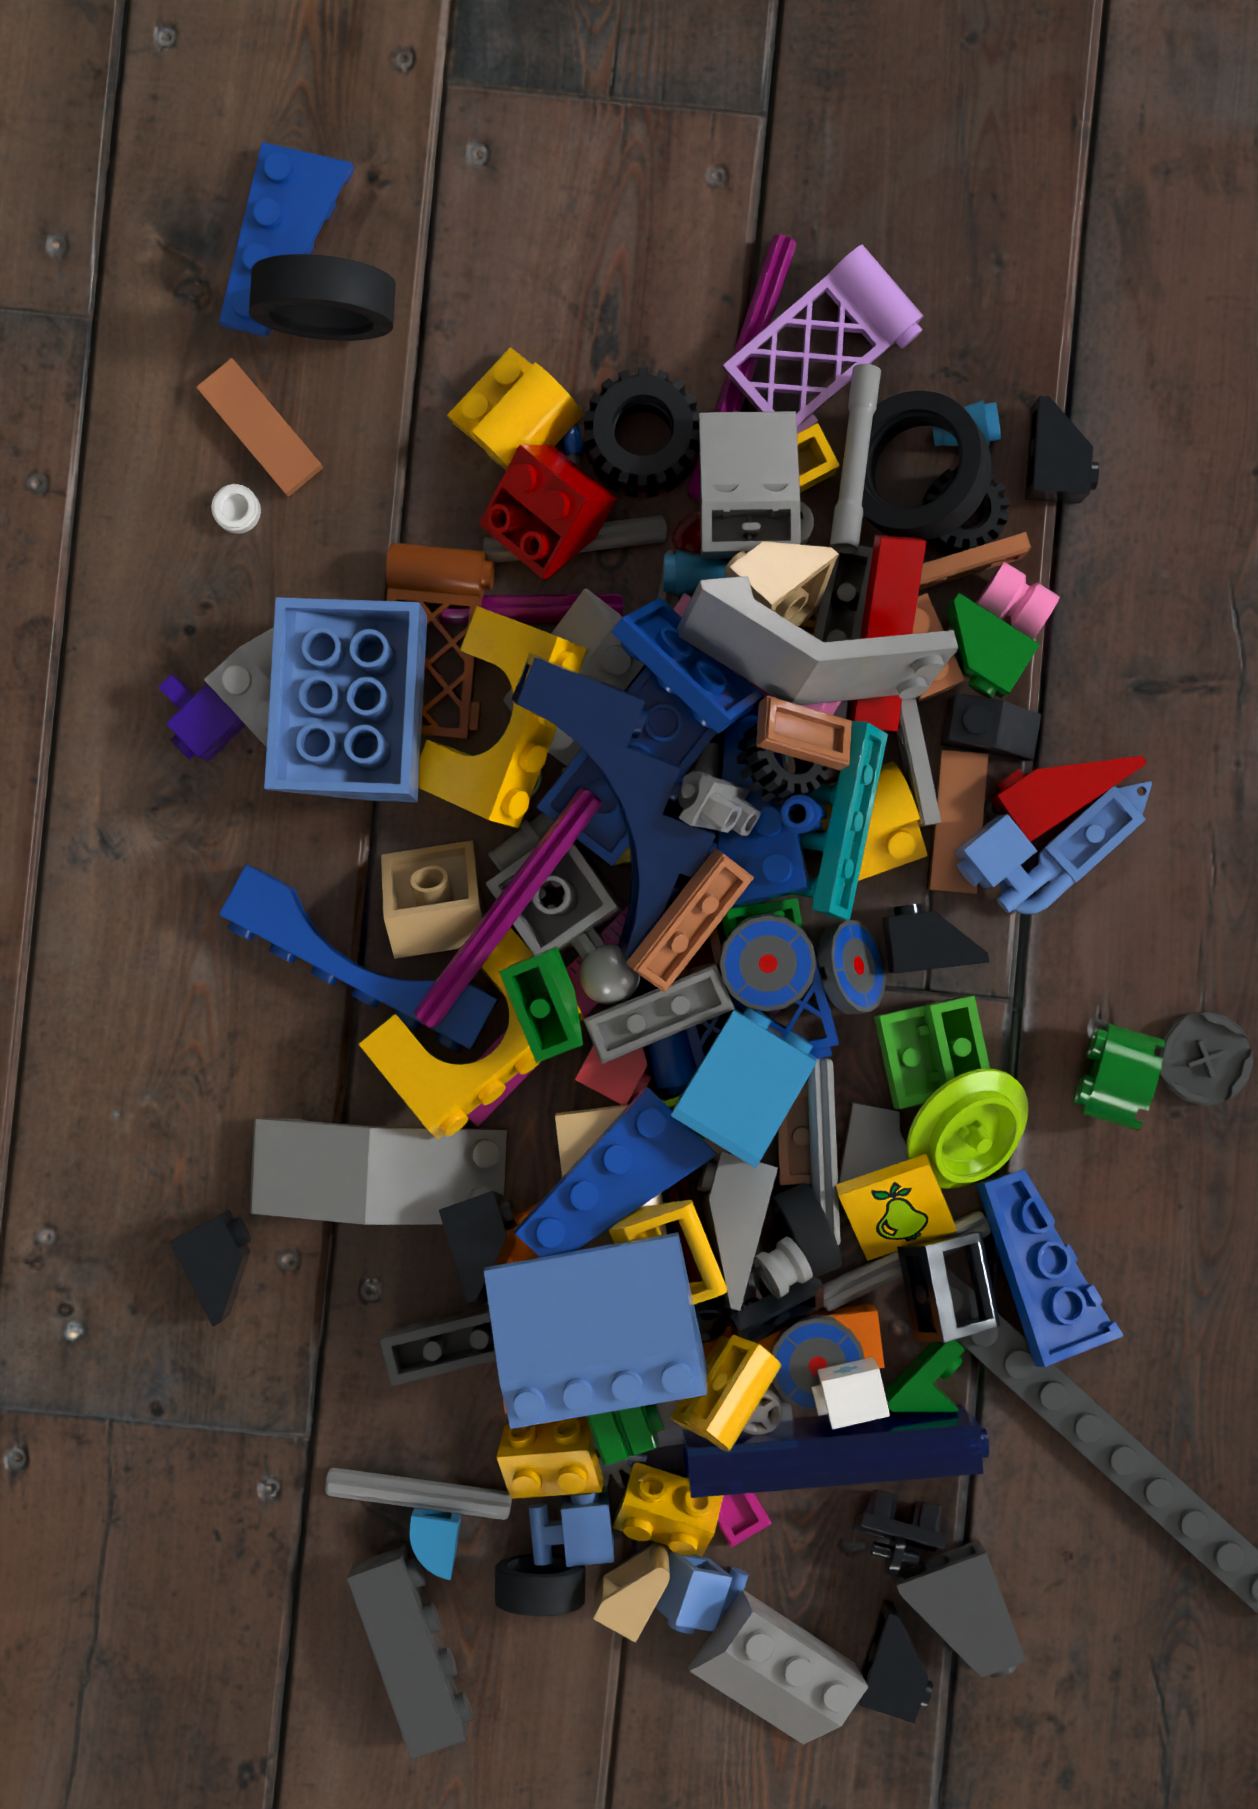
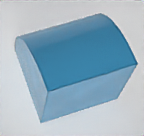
M414 1508L409 1533L415 1556L429 1572L438 1577L451 1580L455 1566L462 1514Z

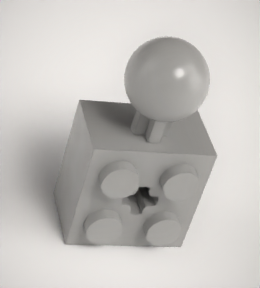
M576 839L513 925L534 955L557 946L560 955L574 947L583 960L579 971L581 986L587 996L595 1002L603 1005H616L628 1000L635 993L640 982V975L626 964L629 957L623 954L618 945L606 944L597 931L601 926L623 912L625 908ZM533 850L486 882L496 900ZM553 886L565 891V895L562 897L563 903L560 906L548 904V901L553 897L550 891Z

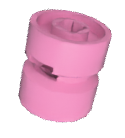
M1003 561L982 591L976 604L1034 640L1054 610L1060 596L1038 582L1031 586L1027 585L1026 575Z

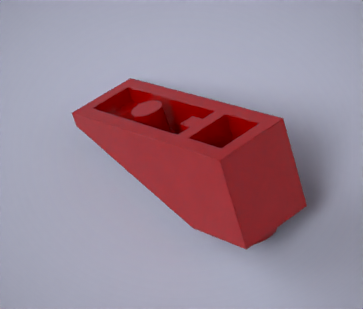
M1143 756L1041 768L1031 771L1026 775L1019 768L996 784L1001 792L990 798L999 814H1008L1031 842L1142 768L1147 762Z

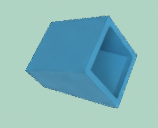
M746 1007L744 1012L737 1008L732 1010L675 1103L671 1117L756 1168L816 1065L817 1059L810 1054L813 1048L812 1044L788 1031L785 1038L768 1028L772 1022L771 1019L755 1009Z

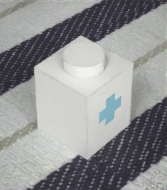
M874 1357L817 1370L820 1385L812 1387L818 1416L827 1414L832 1429L890 1416L880 1369Z

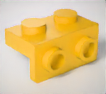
M586 1417L510 1429L509 1423L504 1426L496 1458L511 1499L602 1492L604 1476L593 1444L594 1438Z
M634 1463L626 1491L616 1511L612 1528L623 1531L627 1537L633 1540H651L666 1545L671 1551L679 1555H697L702 1557L715 1534L723 1495L693 1498L687 1478L641 1463Z

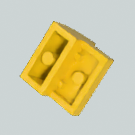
M510 347L447 416L456 427L480 445L493 461L504 470H507L520 444L553 445L555 447L584 414L569 393L536 362L531 364Z
M894 761L881 766L858 881L928 856L918 824L920 816L901 770ZM821 803L826 809L827 818H820L819 822L824 823V825L817 831L825 832L829 828L833 806L832 804Z
M721 1335L706 1358L708 1367L707 1395L681 1399L670 1419L682 1428L708 1439L720 1449L730 1452L781 1368V1363L760 1344L736 1335H732L731 1338Z

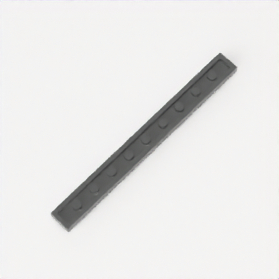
M945 1265L956 1322L979 1318L974 1291ZM999 1313V1327L957 1339L1258 1614V1549L1055 1364L1047 1367H1036L1027 1339Z

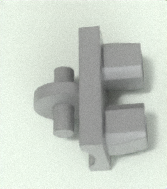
M700 771L691 772L682 778L681 790L677 797L680 806L684 809L679 816L681 820L690 826L714 829L726 833L731 829L744 836H748L751 833L762 811L745 801L750 791L740 783L714 778L710 774Z

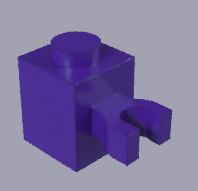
M171 674L158 687L180 709L166 724L175 733L170 739L171 742L188 759L196 755L198 758L208 762L246 726L208 684L194 695L179 678Z

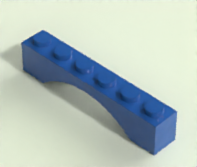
M245 865L219 914L230 920L227 929L250 941H253L255 935L260 936L272 943L269 951L291 963H294L297 957L314 965L310 971L312 975L334 986L338 979L355 987L351 995L358 1000L377 1008L381 1001L396 1009L395 1014L405 1025L415 1030L419 1029L422 1022L415 1017L414 1010L436 980H405L385 976L357 964L339 952L317 930L304 910L294 887L255 866ZM470 982L438 1026L431 1027V1029L438 1032L435 1040L456 1052H460L462 1046L468 1049L474 1048L500 998Z

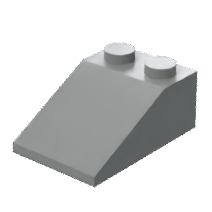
M720 1152L713 1158V1161L709 1160L703 1164L697 1190L704 1192L702 1207L710 1247L727 1286V1292L721 1295L722 1307L740 1311L778 1167L759 1162L757 1167L754 1168L735 1155Z

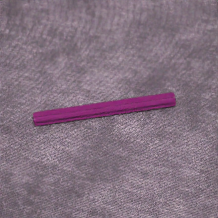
M775 234L772 237L733 356L771 323L796 247V241L791 237L782 234ZM749 357L737 367L750 382L759 359L756 357ZM727 375L714 412H741L746 397ZM700 455L688 488V496L700 501Z
M582 787L578 789L416 1007L414 1015L420 1022L430 1028L438 1026L601 807L602 801L596 794L587 788Z

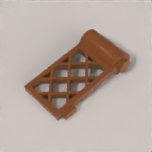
M391 543L386 561L387 601L420 602L428 616L427 627L434 623L449 642L430 659L425 655L424 673L429 670L444 690L426 706L423 705L422 717H425L432 726L422 725V735L469 739L470 730L479 731L482 703L473 702L477 657L460 651L461 646L459 643L466 636L476 606L482 608V597L485 589L492 590L494 586L495 562L487 561L486 551ZM426 603L442 605L432 612ZM452 606L470 607L468 627L453 638L438 618L446 609ZM454 648L465 662L464 673L449 685L434 664ZM463 684L462 696L460 698L454 690ZM448 695L460 708L459 729L441 727L429 712Z

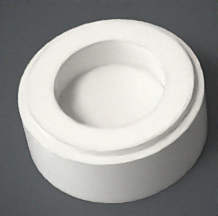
M230 484L224 486L215 494L212 500L211 509L214 519L224 530L230 533H245L251 530L259 521L261 514L259 500L249 488L243 485Z

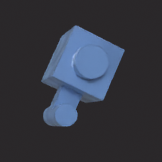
M1008 814L994 817L953 851L960 860L957 864L958 870L971 885L976 886L980 884L982 888L995 887L1002 880L1005 881L1009 889L996 900L1007 913L1014 910L1052 878V874L1042 863H1039L1028 873L1023 869L1021 864L1035 854L1037 850Z
M609 1493L572 1494L570 1497H562V1520L549 1521L548 1505L546 1503H537L529 1506L535 1565L551 1564L553 1562L551 1545L564 1544L566 1567L614 1562V1540Z
M671 1551L669 1555L670 1581L655 1608L668 1619V1626L674 1630L686 1634H693L695 1629L715 1632L720 1620L741 1590H744L749 1573L740 1568L731 1567L728 1574L710 1558L696 1555L683 1556Z

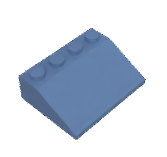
M276 597L264 789L370 801L418 802L427 614L420 602Z
M678 1232L485 1267L484 1277L499 1383L510 1429L707 1395L708 1367Z

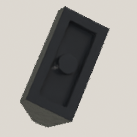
M982 1231L919 1241L897 1247L915 1341L947 1342L1000 1326ZM965 1246L979 1318L956 1322L943 1251Z

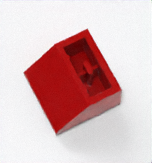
M520 444L478 525L540 578L548 579L597 537L618 498L553 445Z

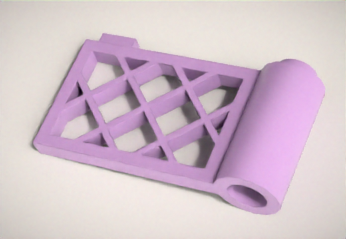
M862 244L851 251L826 277L730 358L721 369L758 412H775L772 409L773 392L800 394L799 412L796 414L798 434L818 422L813 413L851 381L852 370L855 365L871 364L895 344L903 349L922 332L923 329L918 323L924 316ZM825 291L838 305L837 322L811 320L812 302ZM805 309V319H794ZM845 315L852 323H844ZM784 327L804 328L803 352L776 350L777 333ZM811 329L837 331L835 355L809 353ZM844 332L862 333L873 348L863 357L842 356ZM770 340V350L759 349ZM749 357L768 358V383L748 381L737 367ZM776 359L802 361L800 386L774 383ZM808 363L835 364L833 383L827 388L807 386ZM841 365H852L841 375ZM758 391H767L766 400ZM806 395L817 396L806 405Z

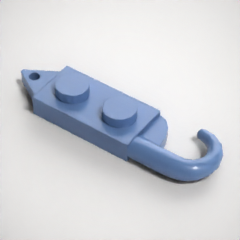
M1149 781L1121 788L1113 786L1096 798L1042 847L1038 855V864L1042 863L1052 874V878L1013 911L1028 915L1037 914L1048 908L1074 883H1077L1146 820L1143 812L1152 782ZM1138 788H1142V789H1143V795H1142V796L1138 795V793H1137V789H1138ZM1004 880L1000 882L1001 895L1009 889Z

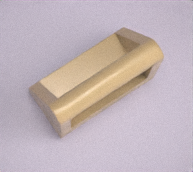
M654 1542L603 1573L594 1590L593 1619L636 1643L670 1581L668 1547Z

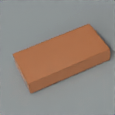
M766 696L759 701L756 747L841 771L849 766L852 721Z

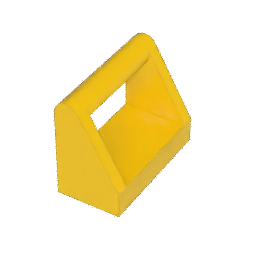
M692 1200L639 1207L609 1229L614 1244L661 1236L658 1226L679 1220L703 1280L701 1282L689 1283L694 1305L721 1296L727 1292V1286Z

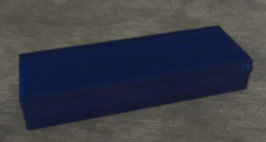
M961 1404L956 1405L959 1409L957 1412H892L889 1410V1417L832 1429L827 1415L793 1418V1420L780 1421V1424L773 1431L766 1434L753 1435L742 1430L730 1452L720 1449L702 1436L682 1429L684 1470L691 1498L984 1474L982 1458L989 1457V1439L986 1429L980 1428L977 1419L973 1418Z

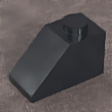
M1039 396L1031 407L1025 500L1081 503L1090 494V490H1095L1098 484L1099 463L1092 461L1093 446L1049 396Z
M955 693L947 702L940 745L1033 761L1041 714L1002 700Z
M922 904L893 907L894 916L882 918L889 973L895 974L989 962L988 952L937 912L923 913Z
M495 1191L481 1194L439 1210L468 1304L481 1305L488 1301L484 1269L485 1267L506 1264L517 1242L513 1228L519 1226V1219L511 1199L504 1200L503 1195Z
M230 1210L170 1241L212 1327L221 1323L230 1315L251 1252L247 1245L251 1242L250 1233L244 1221L239 1216L234 1218Z
M883 1600L861 1668V1674L869 1687L859 1700V1704L862 1707L915 1724L919 1709L925 1710L929 1704L933 1683L929 1680L924 1663L893 1602Z

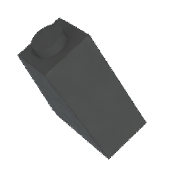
M979 1540L919 1561L917 1567L908 1565L900 1568L896 1576L892 1575L901 1597L981 1678L989 1675L992 1678L1009 1675L1016 1670V1665L1026 1662L988 1555Z

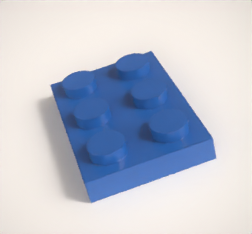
M661 597L622 617L611 633L621 641L623 650L630 657L642 661L656 674L658 683L666 691L677 694L692 708L693 716L702 725L713 728L719 734L754 709L764 697L746 678L680 638L677 627L682 617Z

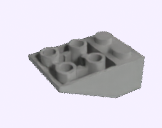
M796 411L699 413L701 559L733 558L741 551L748 553L763 541L801 545Z

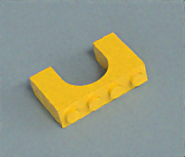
M476 606L460 651L501 668L507 675L514 693L529 653L580 672L587 648ZM513 701L512 716L504 735L491 749L482 754L471 756L457 749L426 740L420 756L418 788L487 820L519 828L523 816L528 809L529 800L541 769L546 762L547 753L557 726L517 705Z
M512 928L508 930L480 968L506 998L509 1007V1024L506 1034L499 1046L491 1054L479 1061L463 1065L440 1061L424 1049L396 1014L359 1043V1046L437 1140L444 1134L445 1136L455 1134L467 1123L469 1119L467 1115L481 1103L488 1105L494 1102L505 1091L506 1086L504 1084L518 1073L523 1075L530 1072L540 1063H536L499 973V971L509 965L534 955ZM578 1007L579 1021H582L584 1016Z

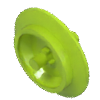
M997 1069L969 1071L946 1082L926 1100L913 1120L907 1139L908 1160L927 1154L939 1186L943 1189L960 1188L990 1176L1000 1169L1012 1156L1024 1133L1029 1110L1028 1099L1022 1085L1010 1074Z

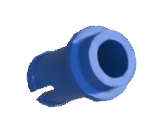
M800 794L788 798L783 804L780 813L785 828L798 834L819 830L824 825V823L819 822L820 818H827L826 809L821 803L814 801L809 796ZM800 809H806V818L804 820L803 814L798 813Z

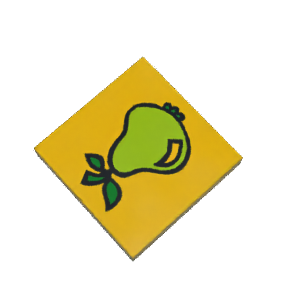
M927 1154L836 1184L839 1199L867 1261L898 1251V1246L935 1239L957 1231Z

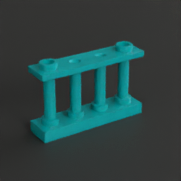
M852 721L849 766L840 771L838 782L835 785L820 784L819 788L806 795L819 803L832 804L833 808L829 828L825 832L809 831L800 834L802 847L804 849L822 851L823 857L819 875L815 879L809 878L811 890L792 894L811 897L813 899L812 910L832 918L849 921L888 737L887 733L868 722ZM785 755L786 763L788 766L790 756Z

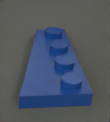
M265 142L261 143L219 323L223 328L268 338L272 329L257 323L249 315L252 266L259 260L272 256L312 253L316 237L325 220H329L336 207V199L343 185L349 182L355 170L352 162Z
M759 706L754 707V709L725 729L722 779L740 783L747 789H749L748 786L753 783L751 777L743 780L740 775V771L747 767L746 764H737V755L743 752V750L738 749L739 741L745 738L743 734L758 723ZM774 752L779 765L788 771L785 755ZM762 789L755 793L750 790L745 798V801L762 811L751 833L748 836H744L731 829L728 833L719 831L718 850L754 877L731 908L811 890L800 834L789 831L782 823L780 813L783 805H775V798L768 802L760 799L763 793Z
M645 1087L513 1232L539 1257L576 1251L718 1154L691 1128L671 1117L672 1110L649 1088Z
M1025 1169L1015 1170L976 1184L1035 1366L1047 1367L1123 1337L1124 1335L1117 1323L1109 1320L1100 1305L1103 1300L1093 1284L1087 1283L1075 1263L1078 1261V1258L1071 1246L1063 1243L1054 1228L1055 1219Z

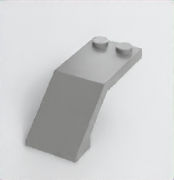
M748 576L700 580L677 627L678 635L683 640L776 698L797 705L899 695L901 699L921 696L927 691L958 649L954 630L822 642L756 601L753 597Z
M254 1118L249 1213L363 1225L443 1224L439 1210L490 1191H495L504 1197L507 1130L502 1128H461L451 1136H445L444 1134L437 1140L426 1127H376L312 1122L302 1119Z

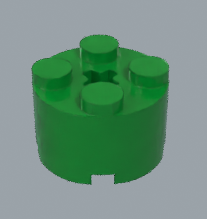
M1109 1023L1106 1024L1104 1030L1098 1029L1093 1031L1085 1055L1086 1058L1093 1060L1089 1076L1079 1077L1072 1101L1081 1105V1114L1139 1131L1143 1122L1136 1120L1135 1116L1139 1109L1148 1111L1163 1062V1058L1154 1056L1155 1049L1165 1048V1040Z

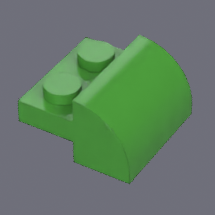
M975 996L946 999L874 1016L894 1109L924 1104L938 1088L951 1079L969 1071L990 1069Z

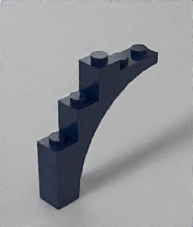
M529 653L511 699L517 705L552 722L575 740L601 770L620 808L629 839L632 878L629 909L618 946L623 954L630 958L660 920L666 906L670 907L679 895L681 881L677 880L679 874L692 878L715 847L717 848V843L713 842L716 835L708 828L690 826L681 820L678 815L664 810L667 804L673 805L679 795L683 781L678 776L681 768L672 761L628 745L631 737L635 739L639 737L647 719V711L643 710L645 700L635 694Z

